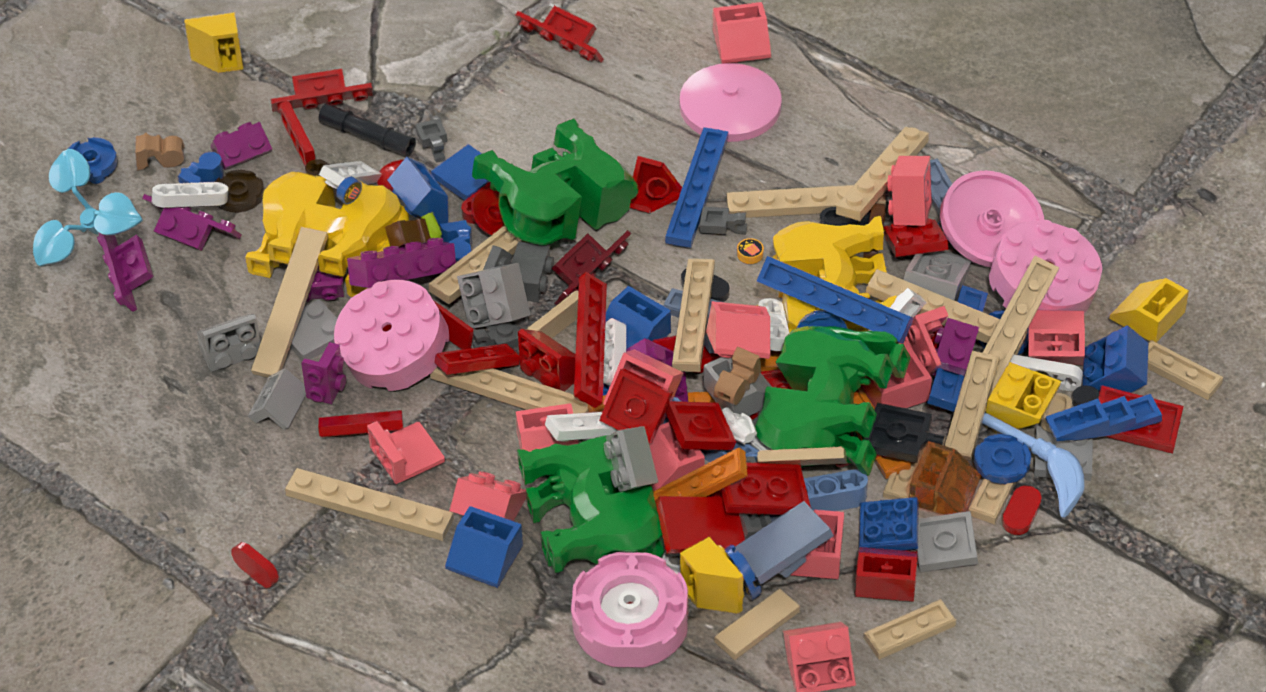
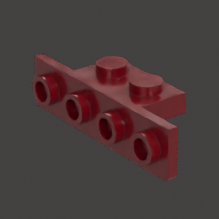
M627 230L607 250L587 233L552 267V270L569 285L554 304L557 306L573 292L579 291L577 288L579 287V277L582 274L588 272L596 277L597 275L594 272L598 268L603 271L613 260L610 256L614 252L619 255L629 245L626 240L632 233Z

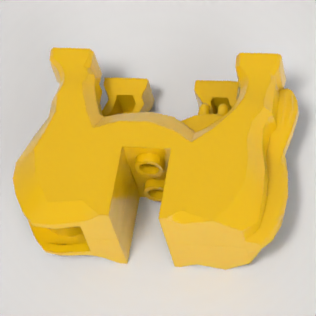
M289 172L274 180L264 190L263 226L265 235L261 247L256 251L248 252L245 256L248 272L253 275L270 278L273 269L278 267L280 263L288 264L300 229L305 227L324 231L328 234L325 248L318 255L320 271L344 277L348 267L347 258L361 256V252L364 251L381 252L383 248L390 247L385 227L396 221H409V213L405 210L404 206L400 205L395 193L384 186L367 185L361 182L362 189L357 199L350 204L344 203L342 208L338 209L335 205L333 187L325 183L326 179L324 177L302 172ZM349 274L347 275L345 282L347 294L350 297H354L367 289L366 287L350 285Z
M881 216L874 217L865 226L851 224L833 226L810 221L794 223L773 236V246L776 254L772 258L865 298H869V293H859L857 285H868L876 269L887 273L883 253H878L869 259L856 256L855 254L868 252L872 249L883 250L884 230ZM778 291L779 298H783V307L789 333L796 329L799 321L805 315L816 310H822ZM897 296L889 297L884 301L878 299L875 302L890 308ZM842 318L850 330L869 331L865 327Z

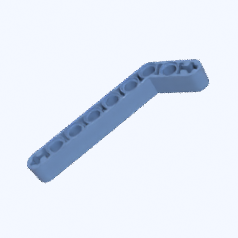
M674 397L672 401H681V400H679L678 398ZM667 415L663 424L669 422ZM736 441L733 450L741 448L746 452V457L754 456L756 463H758L759 450L748 443L744 445ZM700 449L705 460L708 462L733 451ZM848 470L804 478L813 511H839L860 506V502H866L868 477L859 470Z

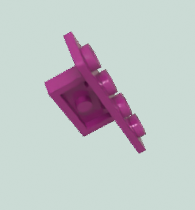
M146 194L143 195V200L147 201L155 207H158L152 203L151 196ZM158 207L163 209L154 232L202 251L211 229L240 239L242 236L241 233L235 230V224L221 219L220 223L215 222L212 215L203 211H199L197 215L190 212L191 207Z
M99 233L97 240L104 250L102 257L109 267L110 273H108V277L115 288V292H113L114 297L121 306L125 305L134 312L137 310L132 290L154 277L143 240L138 235H135L118 246L115 235Z

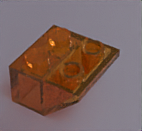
M928 441L910 482L909 498L917 497L919 508L943 515L967 512L981 475L956 449Z

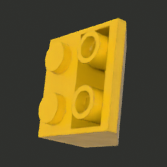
M235 12L184 20L191 60L217 73L243 70Z
M1167 278L1141 283L1110 314L1109 319L1123 327L1128 325L1141 337L1157 343L1185 313L1189 290Z
M1009 362L987 400L986 413L1016 429L1038 424L1058 391L1061 381Z
M708 537L680 553V574L686 582L688 598L697 608L737 614L743 611V575L727 558V554L722 546L716 545Z

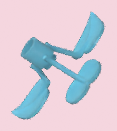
M73 149L63 151L54 161L49 171V182L52 188L61 193L72 189V192L86 210L80 215L81 225H66L63 227L59 221L51 220L40 227L33 243L34 258L36 264L40 267L58 263L72 253L75 239L69 230L85 232L88 229L96 235H99V233L115 235L125 232L143 221L131 200L122 193L115 192L105 196L99 203V210L94 209L78 192L77 187L88 183L90 166L84 156Z

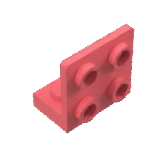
M945 306L915 315L904 340L908 342L930 376L941 366V361L931 338L934 336V332L942 327V323L949 316Z
M378 421L367 425L370 448L395 484L445 462L444 455L420 422L411 424L391 434L387 429L383 430Z

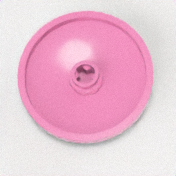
M734 63L718 64L696 72L685 82L680 93V112L686 124L700 135L703 127L729 131L727 142L744 141L765 133L776 123L781 112V92L776 82L757 68Z
M975 171L958 178L946 192L940 208L941 225L952 246L972 262L990 268L992 267L1002 236L1009 229L1023 222L1044 220L1041 206L1033 193L1013 177L995 171Z

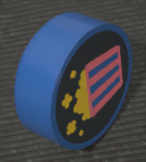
M352 176L345 178L338 186L337 198L345 204L352 203L359 196L362 183Z

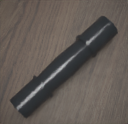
M328 103L324 104L320 109L319 122L336 128L342 133L348 132L363 140L378 144L382 149H388L406 157H409L414 151L416 139L396 131L392 127L386 128L371 120L356 116L352 111H346Z

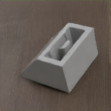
M518 262L457 276L470 327L478 328L505 323L531 315Z
M247 314L197 331L200 351L211 372L256 357L260 346L255 314Z
M721 357L704 365V388L716 403H719L722 410L727 407L733 413H744L748 416L762 410L765 400V389L767 386H772L761 373L756 382L750 384L749 390L745 391L741 401L737 405H733L714 396L715 385L723 370L727 372L733 370L732 357Z
M644 426L619 430L606 436L607 442H604V451L607 459L612 461L614 470H611V479L614 487H618L619 492L658 483Z

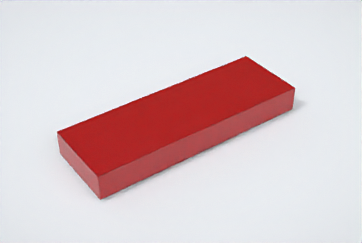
M288 100L279 105L281 120L304 166H306L309 161L316 159L315 151Z
M508 344L440 352L435 355L434 363L444 373L449 375L519 365L520 358Z
M402 410L320 417L318 420L319 436L328 437L368 433L367 425L378 421L383 430H402Z

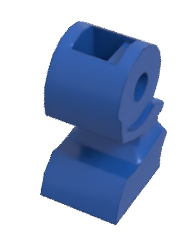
M215 152L202 154L199 157V163L192 162L188 168H181V172L178 175L179 183L215 182L219 177L221 179L224 175L221 156Z
M466 220L440 224L441 238H443V242L454 243L455 259L458 262L471 252V245L473 244L471 227L466 223Z

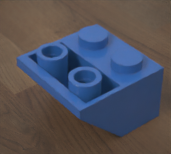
M406 157L388 178V182L394 188L392 192L405 203V210L413 217L433 212L438 224L448 223L447 194L423 163Z
M627 286L611 301L606 311V322L613 318L626 325V349L645 338L653 341L665 338L671 333V310L630 286Z
M1127 325L1085 347L1083 385L1092 386L1099 392L1101 386H1106L1130 393L1147 385L1149 343Z
M469 506L456 527L445 569L498 588L523 546L522 524Z

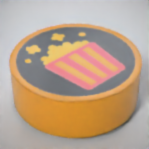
M748 238L739 242L737 257L741 262L755 264L762 260L764 247L759 240Z

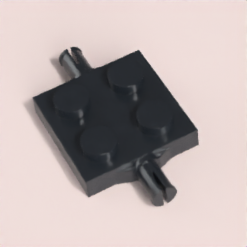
M877 402L875 422L869 438H864V440L871 442L876 454L917 463L921 451L926 444L943 448L945 436L929 433L932 414Z

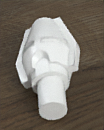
M724 408L722 412L735 440L744 445L752 442L757 434L752 419L744 413L737 414L733 413L730 408Z

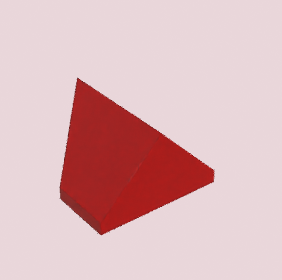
M642 156L637 157L632 177L638 185V194L631 199L630 208L652 213L678 200L682 186L664 162Z

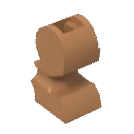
M147 133L136 136L135 154L137 171L148 166V158L150 156H154L163 167H175L182 164L184 161V141L177 136H168L164 139L160 135L151 136Z
M738 346L732 357L733 370L731 372L723 370L714 389L715 397L733 405H737L741 401L745 391L749 390L750 384L756 382L761 373L760 356Z

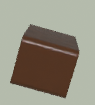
M425 218L410 221L400 220L385 227L390 247L398 246L401 248L410 242L426 243L427 239L431 238Z

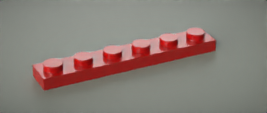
M585 272L579 277L574 396L596 409L603 403L607 284Z

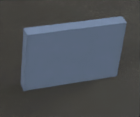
M803 501L735 546V552L738 550L743 554L752 568L756 580L763 584L834 535L823 520Z

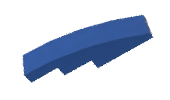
M1148 394L1128 402L1125 396L1103 404L1100 403L1099 399H1095L1046 416V421L1056 441L1103 437L1135 430L1161 422L1162 414L1152 395Z

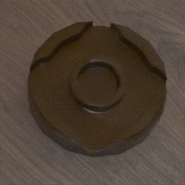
M242 169L231 170L225 173V176L221 179L219 177L215 180V182L223 183L228 187L227 203L217 205L226 212H247L258 206L263 200V181L261 178L256 177V174L252 171Z

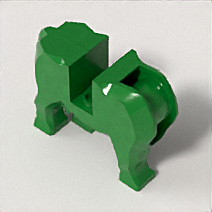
M575 118L558 124L554 138V145L556 147L564 148L571 154L564 151L563 156H561L553 148L533 155L532 166L529 172L514 166L512 163H508L505 159L498 158L493 150L477 155L474 158L472 177L474 179L490 181V188L499 192V209L504 225L509 233L521 240L539 245L551 244L562 238L573 240L576 238L579 216L597 230L607 222L618 221L629 210L631 199L638 194V185L630 173L611 155L601 150L596 145L593 136L586 134L583 129L579 128Z
M804 326L793 329L785 337L782 353L776 360V364L792 389L766 387L764 405L755 424L756 436L759 441L772 450L842 447L846 452L847 463L854 464L862 474L869 476L877 456L869 440L860 441L858 437L849 436L845 433L857 431L863 437L869 438L877 413L870 402L853 404L854 393L861 385L871 384V380L865 378L866 376L873 379L879 388L884 389L888 385L891 374L898 378H904L911 359L905 345L897 344V338L884 331H854L836 326ZM801 465V468L813 465Z
M608 435L592 438L574 445L553 444L549 447L534 449L530 452L525 449H517L518 466L525 485L533 483L541 476L551 475L538 487L526 488V503L532 522H540L546 512L558 505L566 504L570 507L572 528L540 532L541 547L547 566H553L555 573L561 572L566 563L572 559L590 560L598 565V559L617 552L649 553L661 558L666 550L651 485L619 492L618 487H614L611 479V470H614L612 461L607 459L604 451V442H607L606 436Z

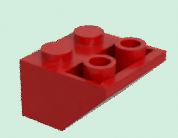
M520 329L518 331L519 358L522 371L528 376H533L545 386L564 392L574 384L576 354L542 331Z
M859 547L855 597L914 602L917 552Z

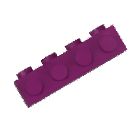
M443 238L427 239L426 243L410 242L401 248L398 246L385 247L381 252L364 251L361 252V256L347 258L350 285L366 288L372 287L377 282L387 280H409L443 273L456 263L454 243L443 242Z

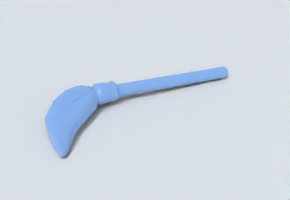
M985 412L982 424L1002 434L1016 437L1017 441L1022 444L1024 442L1034 455L1047 462L1048 471L1058 494L1060 516L1063 518L1068 516L1082 496L1085 486L1083 468L1079 460L1071 452L1057 448L1054 444L1042 438L1036 439Z

